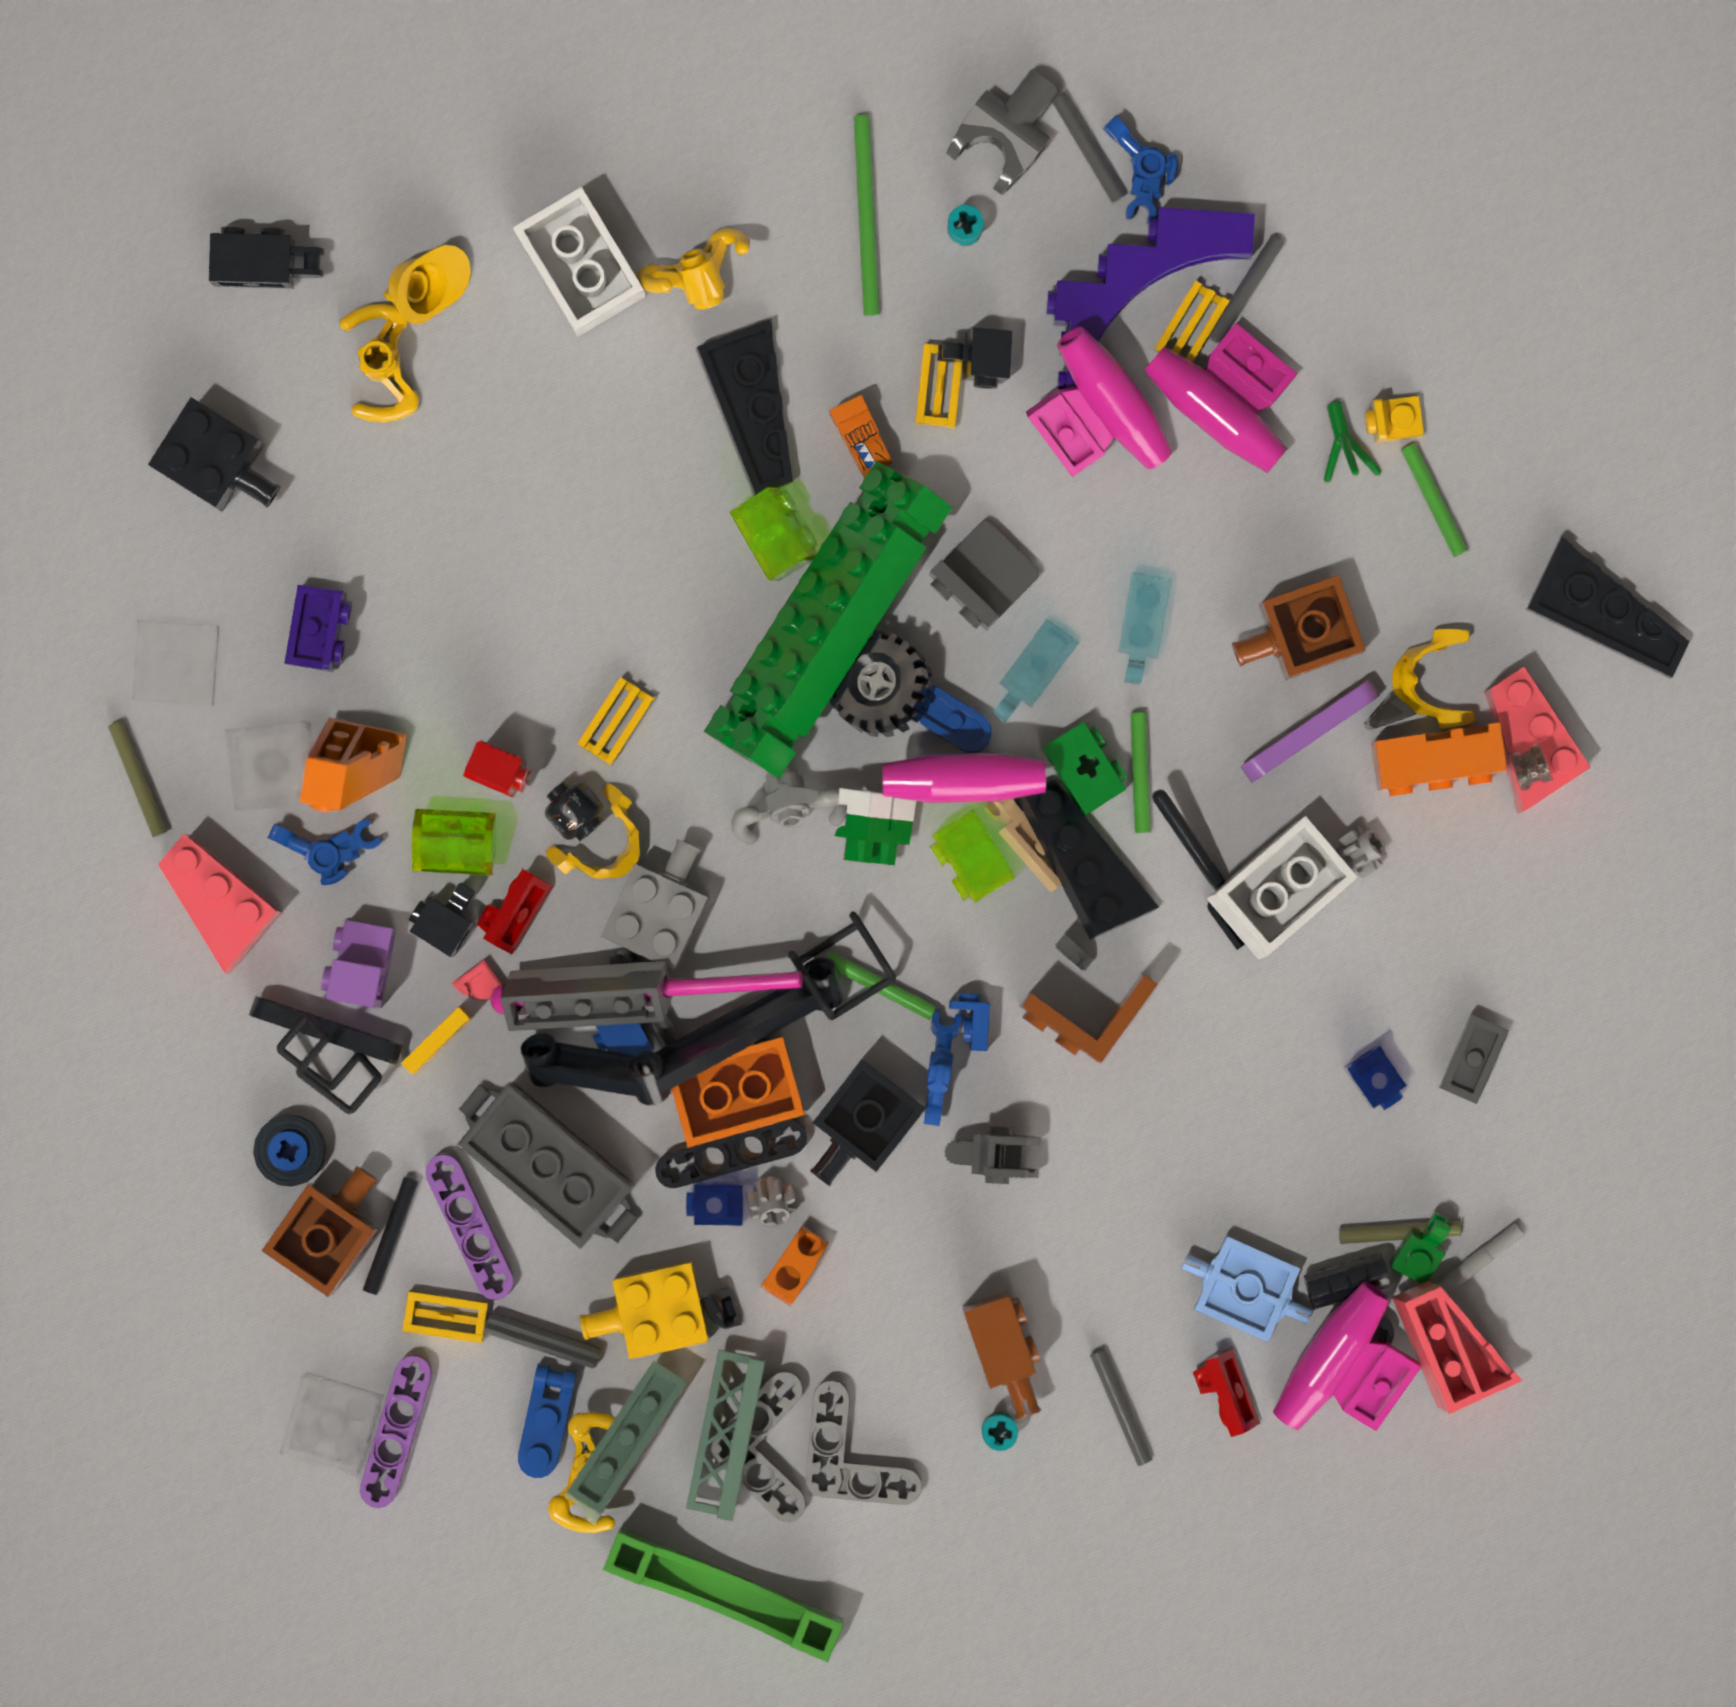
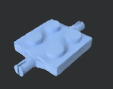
M1225 1236L1218 1254L1210 1263L1188 1253L1185 1260L1199 1266V1268L1185 1262L1182 1264V1270L1203 1278L1202 1291L1194 1306V1310L1266 1342H1269L1276 1324L1285 1315L1306 1325L1310 1318L1297 1313L1296 1310L1310 1316L1312 1315L1313 1308L1292 1300V1289L1300 1268L1231 1237Z

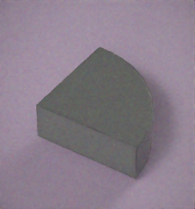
M1063 934L1055 944V948L1081 970H1086L1094 961L1086 951L1066 934Z

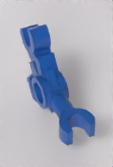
M1116 115L1104 126L1103 130L1132 157L1130 162L1132 163L1134 173L1131 181L1133 183L1130 195L1135 196V200L1131 201L1127 206L1125 216L1127 220H1131L1134 209L1142 206L1148 212L1146 224H1148L1149 218H1156V207L1152 200L1160 199L1161 178L1164 174H1167L1165 183L1169 186L1176 177L1178 170L1177 155L1173 153L1165 157L1163 152L1157 148L1149 147L1147 144L1143 147L1131 134L1124 122Z
M369 819L360 821L355 826L354 832L351 835L345 830L327 840H313L311 842L277 824L273 825L267 837L305 856L304 860L308 861L310 868L316 873L321 874L320 882L324 886L335 884L347 876L350 871L349 867L339 872L337 869L341 863L345 861L348 863L359 858L358 849H375L382 842L380 837L371 842H365L362 839V830L372 824Z
M935 1011L932 1015L930 1028L936 1036L934 1051H931L927 1075V1088L929 1092L924 1124L940 1126L944 1093L948 1091L954 1055L951 1054L952 1040L960 1033L962 1024L961 1014L955 1015L954 1024L951 1026H943L940 1023V1011Z

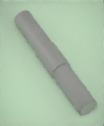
M1513 1223L1488 1244L1465 1259L1462 1264L1438 1281L1436 1285L1441 1286L1447 1294L1451 1293L1524 1236L1523 1232Z

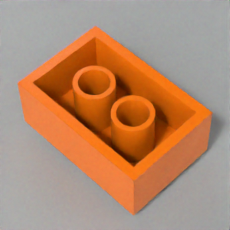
M784 1036L751 1045L671 1089L688 1148L805 1115Z

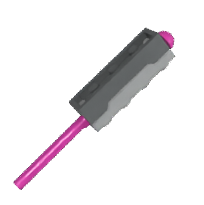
M666 961L510 971L506 984H501L492 991L490 1002L496 1012L505 1015L508 1031L664 1022L673 996L801 988L803 979L802 973L799 971L679 980L669 978Z

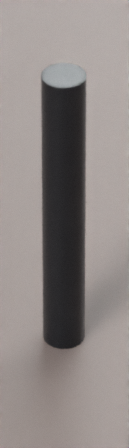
M403 1177L362 1289L365 1292L378 1295L419 1181Z

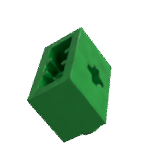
M1083 721L1045 745L1042 751L1082 814L1086 816L1127 790L1123 782L1128 780V777L1118 761L1114 759L1109 762L1101 750L1107 744L1095 725L1088 728ZM1082 756L1087 761L1095 759L1098 765L1093 769L1096 776L1093 778L1087 773L1082 775L1078 773L1077 769L1081 765L1079 758Z

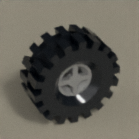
M873 631L874 636L868 639L833 694V699L829 701L832 707L839 712L838 715L861 733L864 731L873 737H878V733H882L885 737L895 736V729H899L904 733L910 729L907 722L913 719L918 723L923 717L918 711L921 706L928 709L931 703L926 694L933 693L934 684L928 680V677L932 676L930 667L925 664L926 659L909 642L891 632L888 636L883 631ZM883 688H888L880 692V694L878 693L879 690H882Z

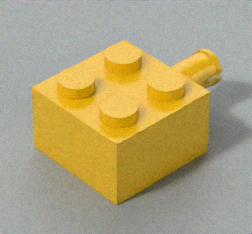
M693 1260L615 1277L612 1280L617 1301L614 1304V1308L580 1315V1323L585 1340L620 1332L625 1337L629 1360L702 1344L710 1340L703 1305L700 1301L701 1295Z

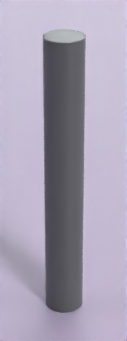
M1065 92L1057 95L1052 100V103L1111 202L1114 203L1120 200L1126 194Z
M1273 235L1270 236L1230 298L1228 305L1209 334V339L1219 344L1225 337L1284 245L1282 240Z
M1105 1349L1092 1353L1090 1355L1137 1465L1141 1466L1152 1461V1457Z

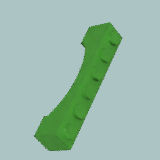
M620 1527L603 1567L604 1571L638 1585L641 1584L663 1591L730 1617L768 1634L794 1649L826 1662L830 1659L843 1627L844 1618L622 1527Z

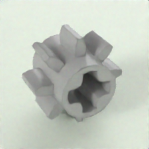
M1358 825L1337 838L1341 846L1335 851L1354 873L1358 871L1361 878L1366 877L1383 866L1379 858L1385 855V846L1375 831L1368 829L1363 832Z
M778 1177L762 1178L755 1183L754 1191L746 1193L751 1219L760 1218V1222L764 1226H780L789 1220V1212L797 1211L793 1185L787 1184L784 1186L783 1181Z

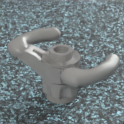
M787 766L780 779L770 773L766 774L767 782L763 783L766 796L753 806L738 809L731 820L732 832L739 840L752 845L757 841V833L748 828L747 825L770 817L774 823H779L782 827H794L801 824L803 819L808 816L809 808L834 807L829 816V821L832 825L839 826L846 818L847 805L838 804V789L817 791L805 788L802 775H798L796 768Z

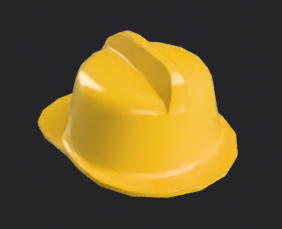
M441 245L417 259L405 260L393 269L389 278L388 289L383 293L384 297L393 302L404 320L410 324H422L455 303L464 294L471 275L469 259L465 252L454 245Z

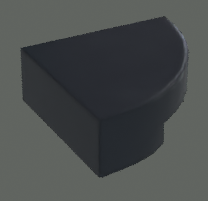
M729 1287L700 1298L707 1315L720 1328L730 1329L742 1325L741 1317Z

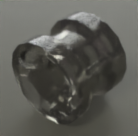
M1540 743L1532 745L1530 750L1524 753L1518 751L1509 753L1522 791L1530 789L1532 783L1538 781L1544 783L1553 781Z

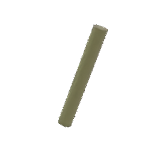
M123 720L109 725L108 728L152 837L168 832Z
M1450 1220L1448 1226L1451 1227V1230L1447 1237L1461 1236L1460 1220ZM1428 1222L1339 1228L1340 1244L1404 1240L1410 1229L1421 1235Z

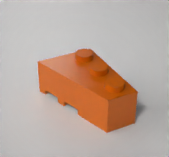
M329 717L306 758L300 803L309 804L312 809L321 812L340 811L399 779L407 733Z
M1500 722L1488 724V726L1452 729L1445 732L1419 734L1371 743L1378 791L1388 789L1389 797L1412 794V786L1428 784L1429 791L1453 788L1452 780L1468 778L1469 786L1493 782V774L1507 771Z

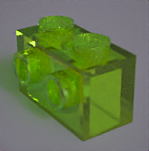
M777 487L766 488L729 512L768 581H781L810 563L817 554L814 548L817 546V540L809 527L806 525L802 526L794 512L798 508L794 499L786 490L782 491Z
M415 809L411 833L412 871L492 876L496 854V813Z
M974 810L969 811L932 834L935 843L929 847L941 866L947 863L951 866L957 877L950 881L963 901L970 897L974 904L1016 878Z

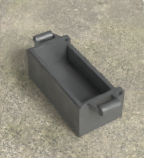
M514 1081L509 1082L501 1092L485 1089L479 1084L460 1106L459 1110L465 1114L470 1129L456 1145L578 1248L584 1247L594 1234L611 1238L618 1243L638 1220V1217L632 1213L631 1206L626 1199L627 1194L636 1184ZM491 1095L495 1097L494 1101L478 1120L474 1122L471 1118ZM619 1204L623 1205L626 1208L608 1231L604 1232L600 1228L601 1225Z

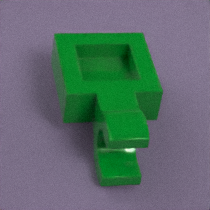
M1435 1212L1421 1235L1410 1229L1391 1258L1390 1267L1420 1284L1429 1281L1446 1255L1445 1248L1439 1244L1446 1239L1451 1230V1227L1448 1226L1450 1220Z

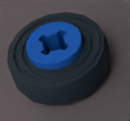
M287 1114L271 1119L260 1129L255 1138L253 1155L257 1168L266 1179L277 1185L293 1187L307 1183L318 1174L325 1162L326 1145L323 1134L313 1122L303 1116Z

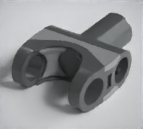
M1032 69L1027 73L1006 103L986 90L965 116L946 154L956 160L965 149L968 150L980 142L991 143L997 146L1003 153L1005 165L1002 169L1003 173L993 189L1001 195L1005 194L1028 172L1051 140V137L1034 124L1059 90L1047 78Z

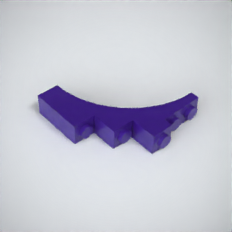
M1159 207L1156 218H1149L1147 241L1155 242L1154 247L1108 244L1106 254L1098 255L1097 278H1104V283L1057 280L1056 291L1048 290L1046 314L1054 315L1053 326L1069 327V331L1076 327H1083L1099 342L1111 322L1133 298L1166 276L1207 262L1249 260L1253 253L1255 214ZM1061 331V337L1064 336L1067 332ZM1067 366L1066 372L1058 371L1057 389L1059 390L1076 387Z

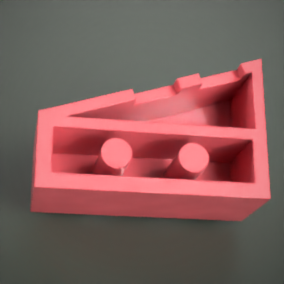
M1525 667L1516 670L1485 691L1493 723L1500 722L1507 765L1506 773L1515 798L1514 803L1517 814L1526 811L1591 768Z
M183 834L158 864L224 973H231L282 913L281 910L191 835Z
M1426 1281L1392 1297L1438 1408L1451 1414L1522 1381L1515 1371L1498 1355L1495 1348L1473 1326V1323L1441 1286Z

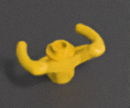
M735 228L717 230L710 235V239L707 241L704 249H693L685 252L680 256V262L669 266L648 264L637 272V279L645 291L652 293H668L672 286L683 289L688 303L693 304L697 310L714 307L724 300L723 289L725 286L719 271L727 245L735 244L736 253L745 255L749 251L750 239L745 232Z
M385 303L369 304L357 308L340 320V327L344 331H350L360 323L371 319L382 318L386 320V324L377 338L370 339L369 343L360 347L357 355L361 371L372 381L382 382L398 401L394 406L385 408L356 403L352 406V414L357 418L370 422L386 423L400 420L413 414L418 408L419 396L403 380L398 339L402 331L407 328L408 322L402 318L395 305ZM389 334H390V336H389V342H390V343H388L387 341H385V340L387 339V337H388ZM395 378L396 383L400 386L398 389L391 383V379Z
M582 1412L575 1414L568 1424L569 1434L576 1445L567 1486L558 1495L553 1496L548 1503L550 1518L564 1528L582 1533H598L611 1530L615 1526V1519L609 1515L601 1516L595 1525L587 1521L585 1517L573 1515L569 1508L574 1502L565 1497L567 1490L596 1448L589 1430L593 1427L608 1430L616 1418L614 1416L599 1412ZM585 1441L589 1450L583 1452V1442Z

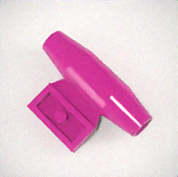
M1237 323L1210 353L1206 370L1165 346L1144 370L1175 408L1223 448L1262 471L1268 473L1288 449L1257 412L1271 407L1296 377L1297 373Z
M1076 327L1067 332L1058 341L1057 348L1076 387L1055 390L1026 411L1029 420L1072 477L1104 456L1113 438L1146 469H1153L1164 463L1172 453L1170 444L1153 409L1117 359L1083 327Z
M1000 753L933 754L882 764L884 797L927 803L998 802L1046 792L1045 760Z
M1363 1281L1327 1318L1293 1367L1273 1409L1274 1415L1280 1421L1293 1429L1299 1430L1334 1395L1343 1412L1371 1429L1378 1430L1421 1369L1419 1361L1387 1341H1371L1390 1301L1383 1291L1371 1283Z

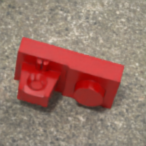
M522 868L517 878L509 885L508 893L502 902V907L498 908L488 904L477 921L476 925L486 933L483 939L512 955L553 886Z
M1233 1348L1221 1351L1205 1360L1206 1365L1193 1371L1200 1394L1217 1392L1219 1416L1224 1426L1228 1428L1231 1437L1244 1434L1261 1424Z

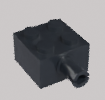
M190 397L148 463L154 470L221 512L237 489L268 508L281 488L278 484H274L251 469L264 444L192 397Z
M861 1059L812 1122L831 1137L830 1141L832 1144L810 1172L828 1186H831L832 1181L851 1158L854 1160L858 1158L877 1172L926 1108L864 1059Z

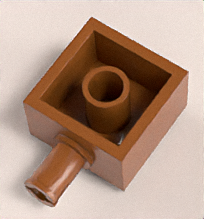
M1339 575L1263 601L1259 607L1266 624L1265 632L1238 642H1232L1233 651L1240 667L1246 663L1274 655L1275 658H1278L1285 680L1360 655L1366 651Z
M356 1166L354 1172L337 1195L329 1194L315 1183L307 1184L262 1249V1252L325 1296H331L379 1229L359 1215V1210L357 1209L370 1188L377 1182V1179L361 1167Z
M1008 1291L962 1306L990 1389L1001 1385L1007 1386L1016 1413V1419L1028 1417L1023 1400L1027 1401L1031 1415L1041 1412L1029 1377L1036 1373L1033 1364L1041 1360L1032 1335L1025 1338L1023 1336L1020 1325L1027 1323L1019 1298L1011 1299Z

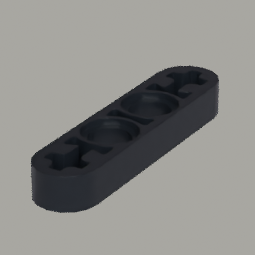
M255 996L249 1015L291 1029L306 1012ZM313 1015L330 1034L329 1043L397 1065L403 1045ZM308 1021L299 1031V1033L317 1039L322 1038Z
M789 1119L689 1148L686 1147L663 1155L657 1161L655 1174L663 1186L680 1188L793 1156L801 1152L805 1147L807 1132L800 1122ZM790 1126L793 1132H800L801 1138L795 1141V1148L789 1149L786 1143L774 1146L778 1154L768 1155L769 1146L763 1135L764 1131H772L771 1139L783 1135V1127ZM746 1137H755L762 1144V1153L755 1160L745 1159L739 1152L740 1142ZM716 1148L722 1152L724 1162L720 1169L709 1171L702 1166L700 1157L705 1149ZM694 1152V1165L700 1176L691 1177L692 1169L679 1174V1181L673 1182L671 1176L664 1177L662 1169L668 1166L667 1160L674 1159L676 1164L687 1163L689 1160L685 1154Z

